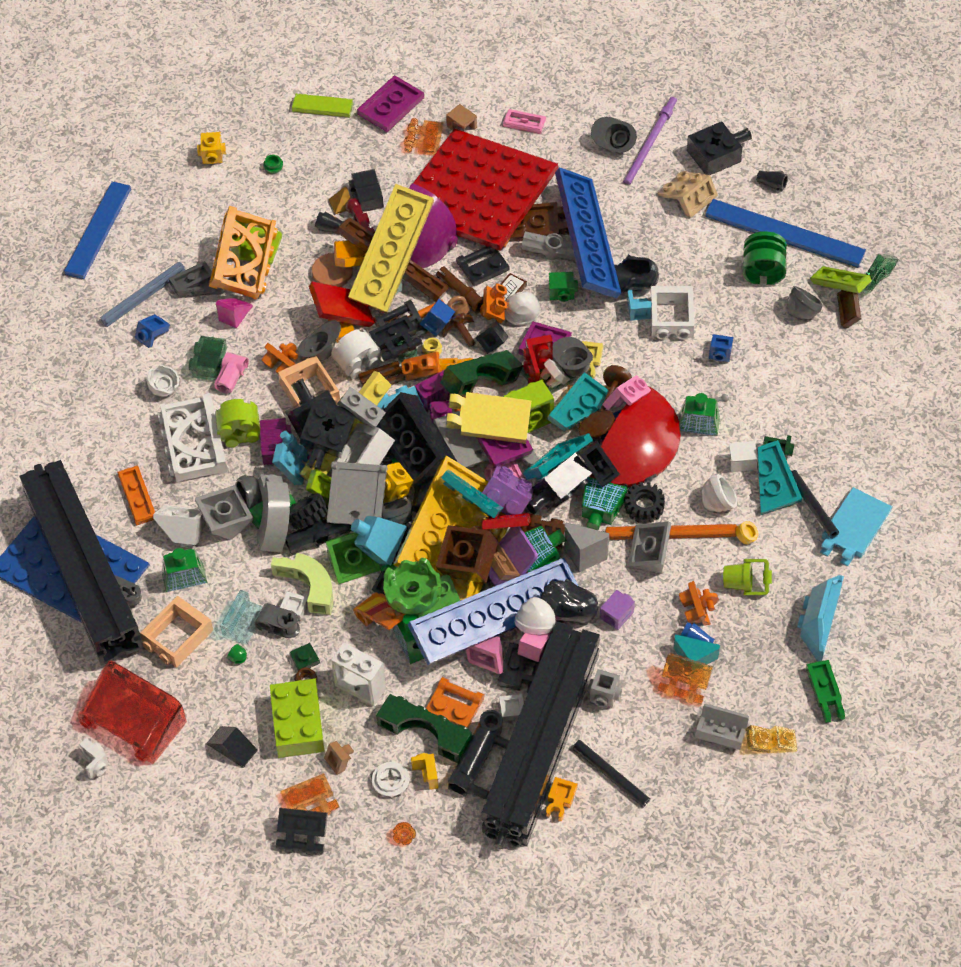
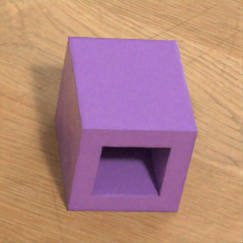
M616 590L600 608V619L616 630H619L634 613L635 601L628 594Z

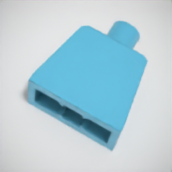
M366 516L364 522L360 519L354 520L351 530L358 534L355 545L375 562L391 566L407 526L375 516Z

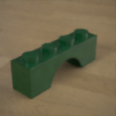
M508 350L496 352L447 366L443 372L444 375L440 384L450 394H458L465 397L466 392H473L478 379L491 380L501 386L515 382L524 365Z
M389 694L376 715L378 726L397 735L409 728H423L430 731L438 741V755L455 763H458L472 737V732L467 727L449 722L442 715L437 716L430 713L421 705H413L402 696L396 697Z

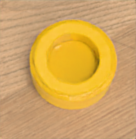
M744 521L736 527V535L743 544H751L757 540L758 530L752 522Z

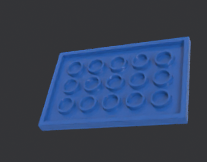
M33 516L0 556V579L81 622ZM96 535L114 575L135 584L150 566L149 562Z

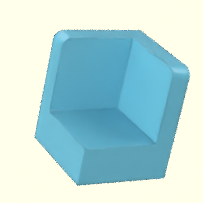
M628 290L627 304L630 321L651 319V301H648L647 298L633 299L632 290Z

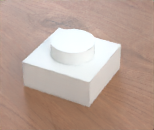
M287 591L280 608L294 611L297 614L298 620H301L308 605V597Z
M523 695L500 696L499 702L503 721L518 720L524 704Z

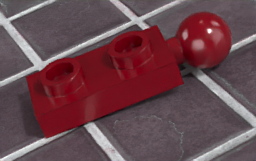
M356 198L349 199L345 205L347 212L353 214L354 221L375 234L374 228L369 226V217L367 213H363L359 200Z

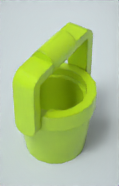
M743 559V564L724 566V588L744 590V595H767L769 593L770 584H772V570H769V561L767 559ZM751 562H764V591H752L753 569Z

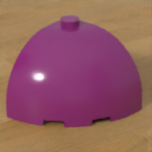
M412 183L409 189L434 198V203L410 258L420 267L427 268L440 261L450 248L456 246L458 242L456 223L450 210L438 197Z

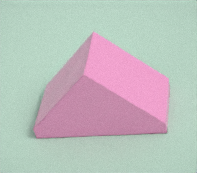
M500 636L493 637L466 649L469 663L497 674L503 672V651Z

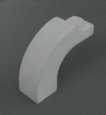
M260 474L258 483L262 494L263 512L257 540L261 551L282 552L287 536L290 514L288 484L283 483L281 476Z

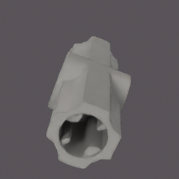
M525 231L522 250L541 253L549 260L563 258L576 261L571 241L563 240L560 235L555 233L544 236Z

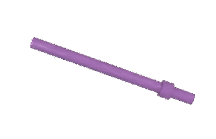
M670 97L666 106L662 107L659 113L660 117L623 181L625 184L631 185L666 120H669L673 114L672 109L677 102L675 97Z

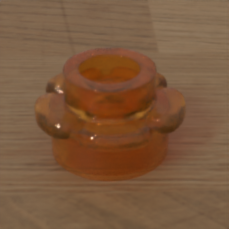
M407 822L398 823L393 829V840L397 844L409 845L412 843V839L416 837L415 829Z

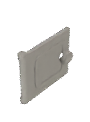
M460 411L452 413L460 417ZM447 415L433 420L459 464L469 468L488 461L476 437L461 435V429L446 427Z
M332 462L331 467L333 470L327 523L352 525L356 519L364 522L366 516L382 518L387 465Z

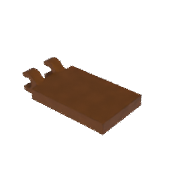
M557 202L533 204L511 235L509 242L523 241L525 231L544 236L552 233L570 235L567 221L562 222V219H566L563 206L558 207Z

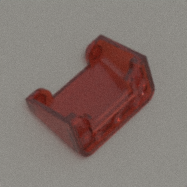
M108 661L78 713L79 723L86 729L91 727L96 729L98 726L104 728L132 745L135 751L134 755L139 761L143 763L148 761L152 764L157 761L187 723L183 706L175 697L114 661Z

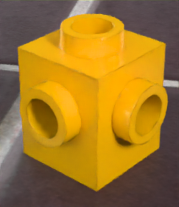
M221 132L201 133V144H197L198 156H202L203 164L223 163V155H226V144L222 143Z
M399 462L387 465L388 470L384 494L389 500L405 497L409 493L414 480Z

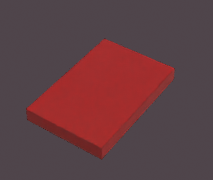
M313 281L309 284L308 287L319 318L371 327L374 324L369 306L348 298L351 289Z
M530 514L501 515L495 518L486 517L482 521V528L484 530L528 526L531 522Z

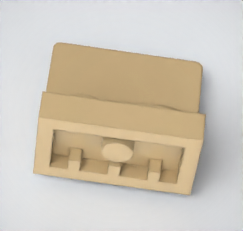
M687 171L678 173L676 178L664 184L663 188L657 192L660 197L679 200L684 214L690 218L718 196L710 175Z

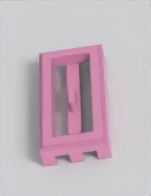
M508 109L503 127L541 134L546 122V116ZM510 116L519 117L521 119L511 118ZM528 119H529V120H533V121H538V122H540V123L531 122V121H528Z

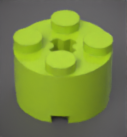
M231 399L220 404V409L215 411L217 435H220L221 441L227 447L234 448L240 443H255L259 440L261 431L259 412L254 402L250 401L249 404L245 403L244 399Z

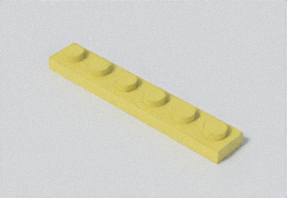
M374 371L359 393L377 406L392 385L379 372ZM356 418L351 429L350 435L352 434L357 424L362 423ZM326 453L320 471L327 475L336 457ZM316 461L312 469L307 467L306 464L299 473L307 482L311 470L315 468Z

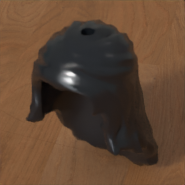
M628 254L622 263L614 265L621 294L628 290H650L651 286H656L658 283L659 269L655 262L649 258L635 257Z
M569 579L565 581H550L548 585L544 586V592L540 599L550 605L555 613V621L588 623L597 615V596L589 590L577 586Z

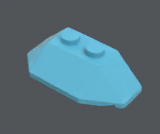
M842 575L828 579L813 587L811 595L805 596L803 609H806L805 615H800L797 628H801L800 637L817 661H822L842 588L844 579Z

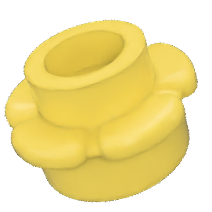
M428 338L422 345V352L425 354L439 352L440 355L442 344L436 338Z

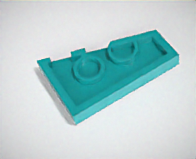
M584 372L549 414L547 419L565 432L582 422L590 414L600 411L609 390Z
M588 433L556 444L523 472L526 480L535 477L539 480L547 476L549 470L557 467L565 459L592 442L590 434Z
M779 441L759 446L757 448L761 515L802 502V496Z
M449 469L441 477L445 481L443 484L452 491H459L462 494V498L471 504H476L486 515L495 518L502 511V506Z

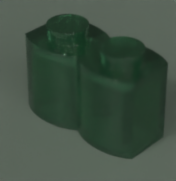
M201 336L199 341L195 342V355L189 360V370L192 372L193 378L217 379L227 351L226 339Z

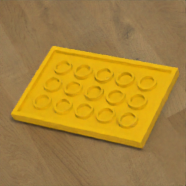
M445 456L440 463L394 565L398 567L403 560L417 562L420 558H426L432 568L439 573L440 577L443 576L436 568L447 526L471 528L473 525L482 526V521L490 516L483 513L476 504H471L462 498V494L459 491H452L443 484L445 481L441 477L449 469L480 492L484 490L488 481L450 457ZM508 527L490 530L498 542H500L505 536ZM451 578L460 601L480 593L483 586L482 582Z

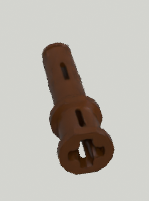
M445 266L441 267L440 270L445 276L437 271V278L442 280L459 296H463L467 304L472 308V311L479 314L480 307L483 305V297H480L474 288L467 287Z

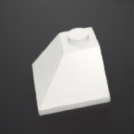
M164 505L153 515V519L174 543H180L182 547H193V545L200 541L205 520L199 509Z

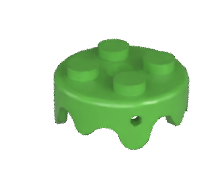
M420 558L417 562L403 560L395 570L387 568L384 574L383 589L388 604L400 613L414 615L428 611L438 602L441 596L440 575L432 568L426 558ZM412 586L419 588L416 592L407 591Z

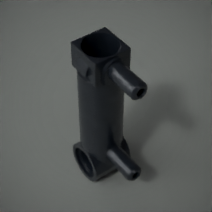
M487 710L481 714L479 724L448 780L449 790L465 797L468 793H471L482 799H487L489 791L475 785L474 781L493 745L496 744L506 749L509 743L508 739L500 736L503 718L499 712ZM493 723L496 726L490 728L487 727L486 724Z

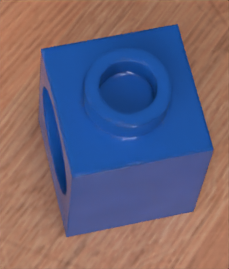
M438 299L420 325L437 337L455 311Z

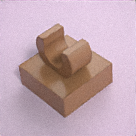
M337 741L329 743L324 759L336 775L345 771L348 761L352 759L349 755L354 753V750L349 744L341 747Z

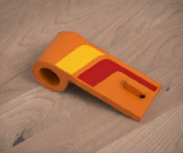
M376 592L353 608L354 614L365 626L374 621L388 630L401 622L405 615L394 610L388 604L384 594Z

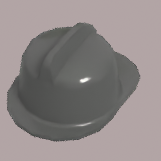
M601 117L594 122L591 128V137L595 144L610 151L624 153L633 148L636 143L637 134L634 127L616 118Z
M330 320L318 327L298 346L299 355L306 358L317 356L320 362L328 359L331 356L332 349L335 347V340L340 334V323L336 320Z
M564 337L553 344V358L562 367L566 375L581 377L584 372L586 373L589 370L593 355L582 341L574 337Z

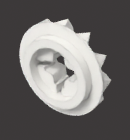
M397 762L383 763L373 772L372 784L375 791L379 792L383 797L390 796L394 798L396 795H402L409 786V772L403 765ZM390 772L394 779H398L394 781L393 787H390L388 782H384L388 780Z

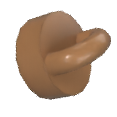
M455 296L447 303L455 311L452 318L460 313L467 314L470 311L467 301L463 296Z

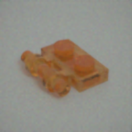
M412 118L407 126L408 135L404 139L405 152L410 153L412 148L416 147L418 148V154L435 155L440 147L444 122L424 120L423 126H419L418 119ZM421 134L420 139H416L415 135Z
M669 652L662 676L669 678L670 682L669 684L660 682L658 691L666 693L668 697L673 698V696L685 699L687 703L693 704L695 702L702 705L705 696L697 694V689L706 690L708 688L714 666ZM678 681L690 685L689 691L678 688Z
M324 773L280 791L287 808L307 810V806L318 802L320 806L309 811L328 812V815L331 814V811L339 808L336 799L329 802L326 801L327 798L333 796V792Z

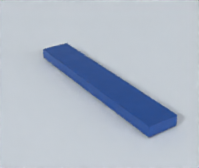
M111 182L64 271L65 275L85 279L131 191L130 185Z

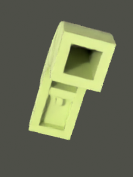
M296 553L295 560L285 557L272 558L271 569L273 576L299 579L309 586L310 592L307 600L309 612L331 615L334 600L331 579L326 569L317 560L300 553Z

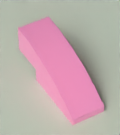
M553 630L548 634L542 635L525 633L519 642L518 654L539 662Z

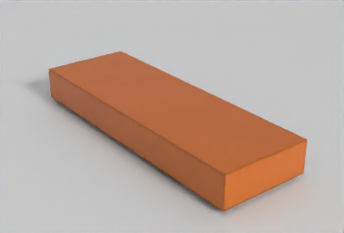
M138 465L118 471L117 473L136 526L153 521L155 510Z

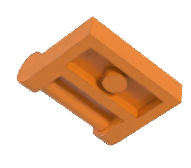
M442 677L426 709L437 716L442 715L446 717L449 722L469 728L484 700L485 694L472 692L450 683L449 679ZM445 691L472 701V704L469 706L443 694Z

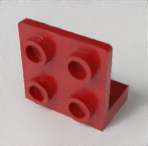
M551 334L526 339V348H523L525 360L523 361V368L525 374L528 373L530 377L528 378V384L539 381V369L545 368L543 364L548 359L553 361V340Z

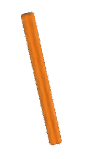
M671 525L669 539L737 537V525ZM635 526L606 527L605 532L609 533V540L633 539Z

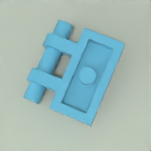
M283 431L280 434L283 442L276 444L272 463L294 485H303L304 478L299 473L305 466L302 460L307 462L309 454L303 445L298 444L297 438L293 434Z

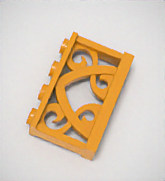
M229 206L223 217L209 287L215 289L217 287L256 300L260 294L263 295L267 285L264 282V278L270 270L268 259L272 257L274 246H271L272 240H275L278 231L275 228L276 221L248 214ZM236 221H240L249 225L247 228H245ZM253 227H259L264 230L265 236L260 238L258 237L260 231H255L253 234L249 231ZM232 235H236L237 239L241 235L242 238L239 241H234ZM246 240L256 258L240 267L239 259L233 252L229 251V248L238 247ZM228 259H232L234 261L235 268H233V264H227ZM244 274V279L248 283L250 282L248 277H254L255 285L251 287L244 285L241 275ZM223 277H236V282L224 279Z

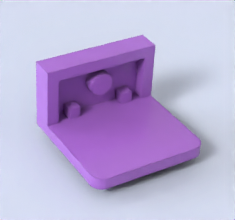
M497 466L482 493L502 506V513L513 515L522 514L531 500L534 489L530 481L525 478L520 479L513 475V471L505 466Z
M520 526L511 527L499 542L520 576L525 574L538 558V553ZM491 566L489 572L491 582L495 586L507 582L506 580H500Z

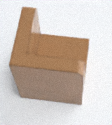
M459 104L446 114L447 127L452 131L458 126L463 129L470 126L475 130L477 128V115Z

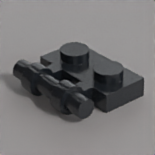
M407 315L369 332V336L380 348V351L385 348L388 350L381 354L384 361L391 358L394 360L400 354L406 351L412 352L416 350L417 346L423 344L420 337L412 340L411 337L416 335V329ZM401 341L405 342L404 344L399 345L397 347L394 346V344L399 343Z
M509 643L503 662V672L499 674L497 686L520 691L523 683L528 685L526 691L528 693L540 661L537 662L519 655V644ZM527 666L534 668L532 675L525 673Z
M280 807L277 832L286 833V839H277L276 849H285V852L291 853L293 850L304 851L309 855H314V853L323 854L325 844L316 843L315 840L316 836L326 837L328 812ZM294 835H307V842L294 841Z

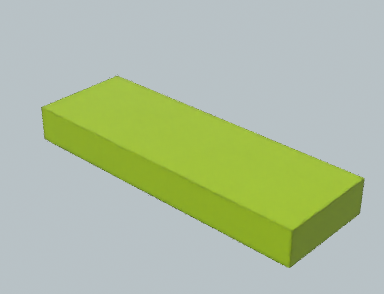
M296 93L292 112L350 118L353 99Z
M822 266L810 278L811 282L815 285L860 293L871 282L870 275Z

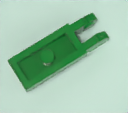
M824 660L806 664V671L825 723L831 722V713L828 708L830 705H835L837 717L839 720H844L845 711L842 705V697L830 661Z

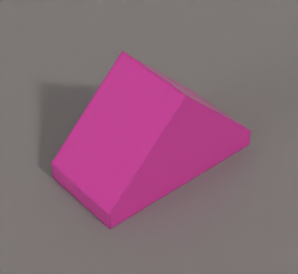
M238 298L222 299L216 302L219 321L234 328L240 325L253 307L252 304Z

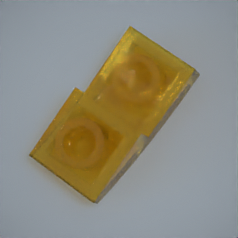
M754 725L746 728L748 750L765 753L797 752L796 735L793 729L776 725L771 729Z

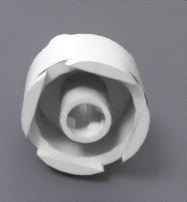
M357 329L346 334L338 341L341 345L337 349L334 347L331 353L345 374L353 380L365 368L369 367L372 369L380 363L378 359L381 353L380 348L364 329H362L363 332Z

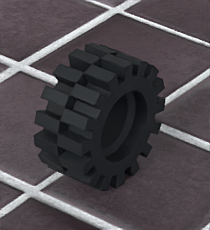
M639 482V487L634 484L632 489H628L625 495L626 513L629 514L631 519L635 517V522L639 523L641 519L645 524L647 520L652 523L654 518L658 520L660 514H663L665 495L662 494L661 488L657 490V485L654 484L651 487V483L647 482V486H644L643 482ZM640 498H649L653 505L644 508L638 506L636 502Z
M320 493L311 494L309 497L306 496L304 499H300L297 503L292 504L289 520L294 529L305 528L309 524L312 525L314 524L313 522L319 521L321 517H324L328 513V506Z

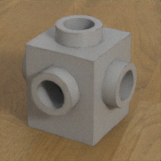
M597 669L594 679H590L587 692H590V702L599 707L612 708L615 700L619 701L622 693V687H619L620 675Z

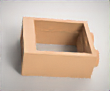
M317 356L278 372L279 383L293 406L299 404L300 400L291 388V384L296 383L301 378L305 381L316 375L325 389L329 390L336 405L340 400L338 388Z
M177 596L140 634L143 647L151 653L153 651L156 652L165 664L169 665L171 663L177 668L213 631L211 619ZM177 616H180L197 630L173 653L156 641L155 638Z

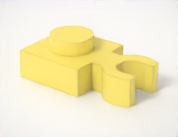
M582 341L593 355L589 371H591V377L594 378L596 376L594 365L600 366L603 343Z

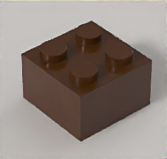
M448 525L436 568L443 575H449L454 579L486 583L498 541L487 530Z

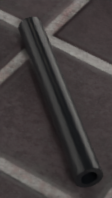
M792 470V475L803 500L830 538L837 537L839 530L797 470Z
M578 740L574 744L573 749L640 806L644 808L650 802L651 798L583 741Z

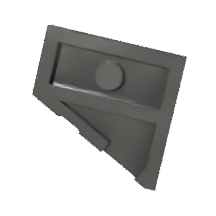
M205 261L168 278L178 297L224 293L222 288L217 287L215 289L209 287L212 271Z

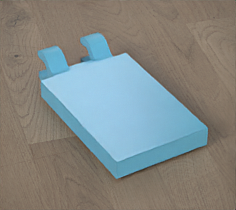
M853 487L832 518V522L839 530V534L835 538H830L826 531H824L822 534L824 542L821 546L823 548L820 553L829 556L836 545L844 549L841 556L843 558L840 563L849 566L855 555L862 558L890 514L893 506Z

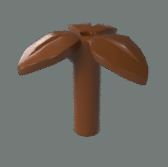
M465 313L454 316L445 325L442 333L443 337L452 328H457L468 347L475 345L476 342L464 325V323L474 322L472 316Z

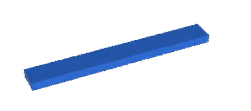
M716 199L712 200L705 214L707 218L752 233L762 231L774 232L781 235L788 245L859 268L866 253V249Z

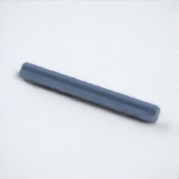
M177 262L103 314L100 317L102 323L105 326L114 323L169 283V277L185 270L184 265L181 262Z

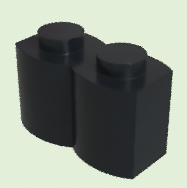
M375 169L351 173L352 180H348L350 192H355L352 196L359 200L362 211L384 207L383 195Z

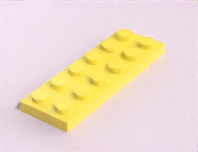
M395 184L348 296L349 299L385 313L389 311L434 203V198Z

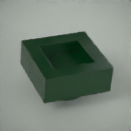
M311 643L289 652L298 671L302 668H311L320 664V660Z

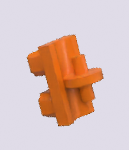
M496 283L493 288L486 286L483 289V305L480 307V314L487 320L494 318L498 323H502L505 320V310L507 309V303L504 300V296L507 294L505 286Z
M267 343L264 347L267 352L261 361L271 369L280 361L281 365L275 371L278 374V372L295 365L290 359L296 360L298 358L296 353L297 346L294 343L287 345L282 343L279 346L282 350L280 352L270 343Z
M439 352L405 359L401 363L402 372L406 375V381L432 376L442 371L439 364Z
M689 582V589L679 593L684 607L692 604L695 605V608L685 611L687 621L691 624L702 622L704 626L711 625L706 607H708L709 611H714V605L719 601L718 595L710 593L709 589H704L702 596L695 582Z

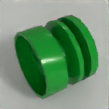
M768 231L749 235L743 245L744 278L752 284H760V276L767 277L766 285H775L781 282L787 272V243L785 239L779 234Z

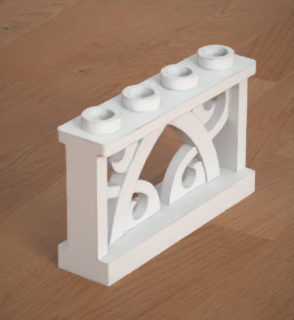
M211 393L202 394L203 397L166 405L164 403L160 404L162 412H157L160 425L164 424L165 429H161L163 442L168 441L169 446H165L167 459L172 460L168 467L170 476H175L176 483L217 473H228L220 435H217L216 416ZM184 414L187 417L184 420L182 417L176 416L178 419L176 423L170 420L172 415ZM196 422H198V425H200V423L205 422L206 425L204 427H199L196 425ZM191 426L198 433L211 434V436L199 442L197 450L191 449L180 442L184 433ZM170 429L175 430V432H174V434H173L172 437H171ZM205 445L211 446L209 450L204 448V452H201ZM174 448L180 452L177 456H175ZM192 459L196 460L192 467L181 468L179 465L182 460L187 461L186 466L191 464ZM201 461H203V462H211V463H206V464L200 465V462H201Z

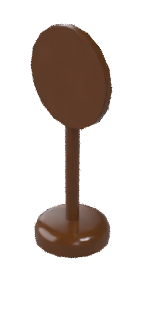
M611 365L604 370L603 380L610 388L603 403L617 387L632 378L630 372L624 367ZM601 405L600 411L590 414L582 421L579 426L580 435L589 433L593 439L605 434L615 421L614 414Z

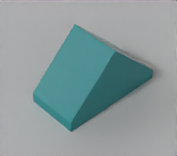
M675 634L673 649L689 672L692 673L719 658L720 645Z

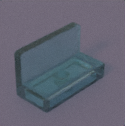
M239 591L220 625L223 637L245 645L248 644L256 629L254 624L263 607L250 602L248 592Z

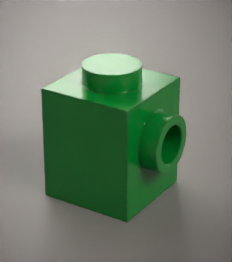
M549 272V300H559L561 302L574 300V293L578 292V280H574V272Z

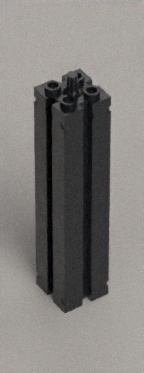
M62 461L50 462L44 466V469L41 464H36L34 470L27 471L19 476L27 502L100 665L102 666L118 659L117 655L124 652L128 655L143 649L138 625L133 618L132 612Z
M557 621L554 625L553 633L550 635L487 796V802L484 804L481 812L483 821L482 832L487 837L495 839L494 847L497 849H503L506 838H508L509 844L516 847L521 845L528 846L531 834L534 831L593 674L595 664L599 658L600 634L582 629V632L574 630V626Z

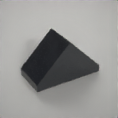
M597 440L579 453L581 460L589 468L593 477L602 488L620 475Z
M220 726L206 743L243 768L258 751L237 727Z

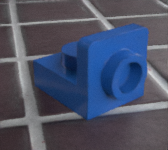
M156 314L138 321L135 339L150 348L153 346L154 337L168 332L170 324Z

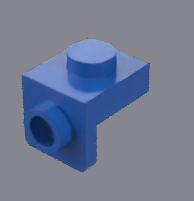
M713 334L709 359L730 362L734 337Z

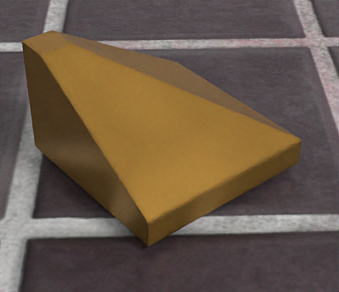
M347 187L342 188L328 199L335 215L347 211L345 205L351 199Z

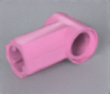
M227 352L222 361V369L214 383L215 389L226 394L232 393L240 375L243 376L244 369L248 368L249 359Z

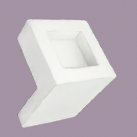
M755 441L729 444L731 472L757 470L758 456Z

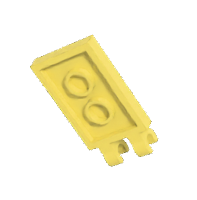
M466 392V398L458 394H450L449 408L461 409L460 417L456 414L448 413L447 428L461 429V435L526 444L531 400Z

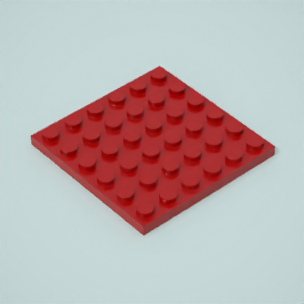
M454 128L413 184L433 193L447 206L455 220L457 236L501 251L555 175L558 163Z

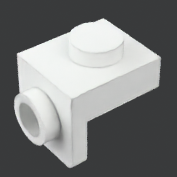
M87 738L84 739L79 745L83 755L91 761L86 767L88 777L93 780L96 776L104 774L109 763L104 749L97 742L92 743Z

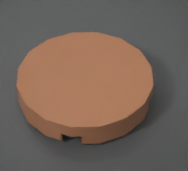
M334 253L320 256L312 266V277L317 283L342 287L353 276V267L335 266Z

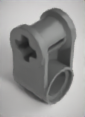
M270 603L263 605L254 624L258 630L262 631L264 629L268 633L285 638H294L300 633L297 614L292 610L283 609Z

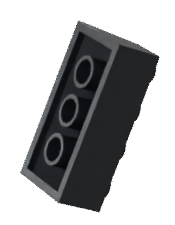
M400 392L383 409L386 413L376 427L395 440L390 450L396 460L414 480L412 483L413 487L433 480L445 456L457 462V459L417 395Z

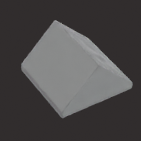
M236 485L195 498V502L209 530L214 535L232 539L253 521V517Z
M671 522L637 524L635 526L628 563L629 568L662 573Z
M566 522L565 538L567 541L564 542V549L579 572L607 560L609 533Z

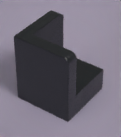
M496 320L481 330L475 338L485 352L489 354L501 346L509 336Z

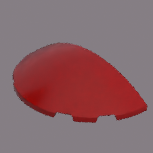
M649 387L651 391L632 405L626 404L601 445L620 474L610 483L626 484L627 487H631L634 484L639 485V482L644 483L646 478L654 474L656 476L661 474L671 464L677 454L681 438L678 416L666 398L651 387Z

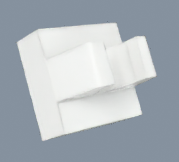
M548 359L543 364L545 368L540 376L544 380L551 376L550 381L546 383L551 388L561 383L564 385L570 380L562 368L551 359Z

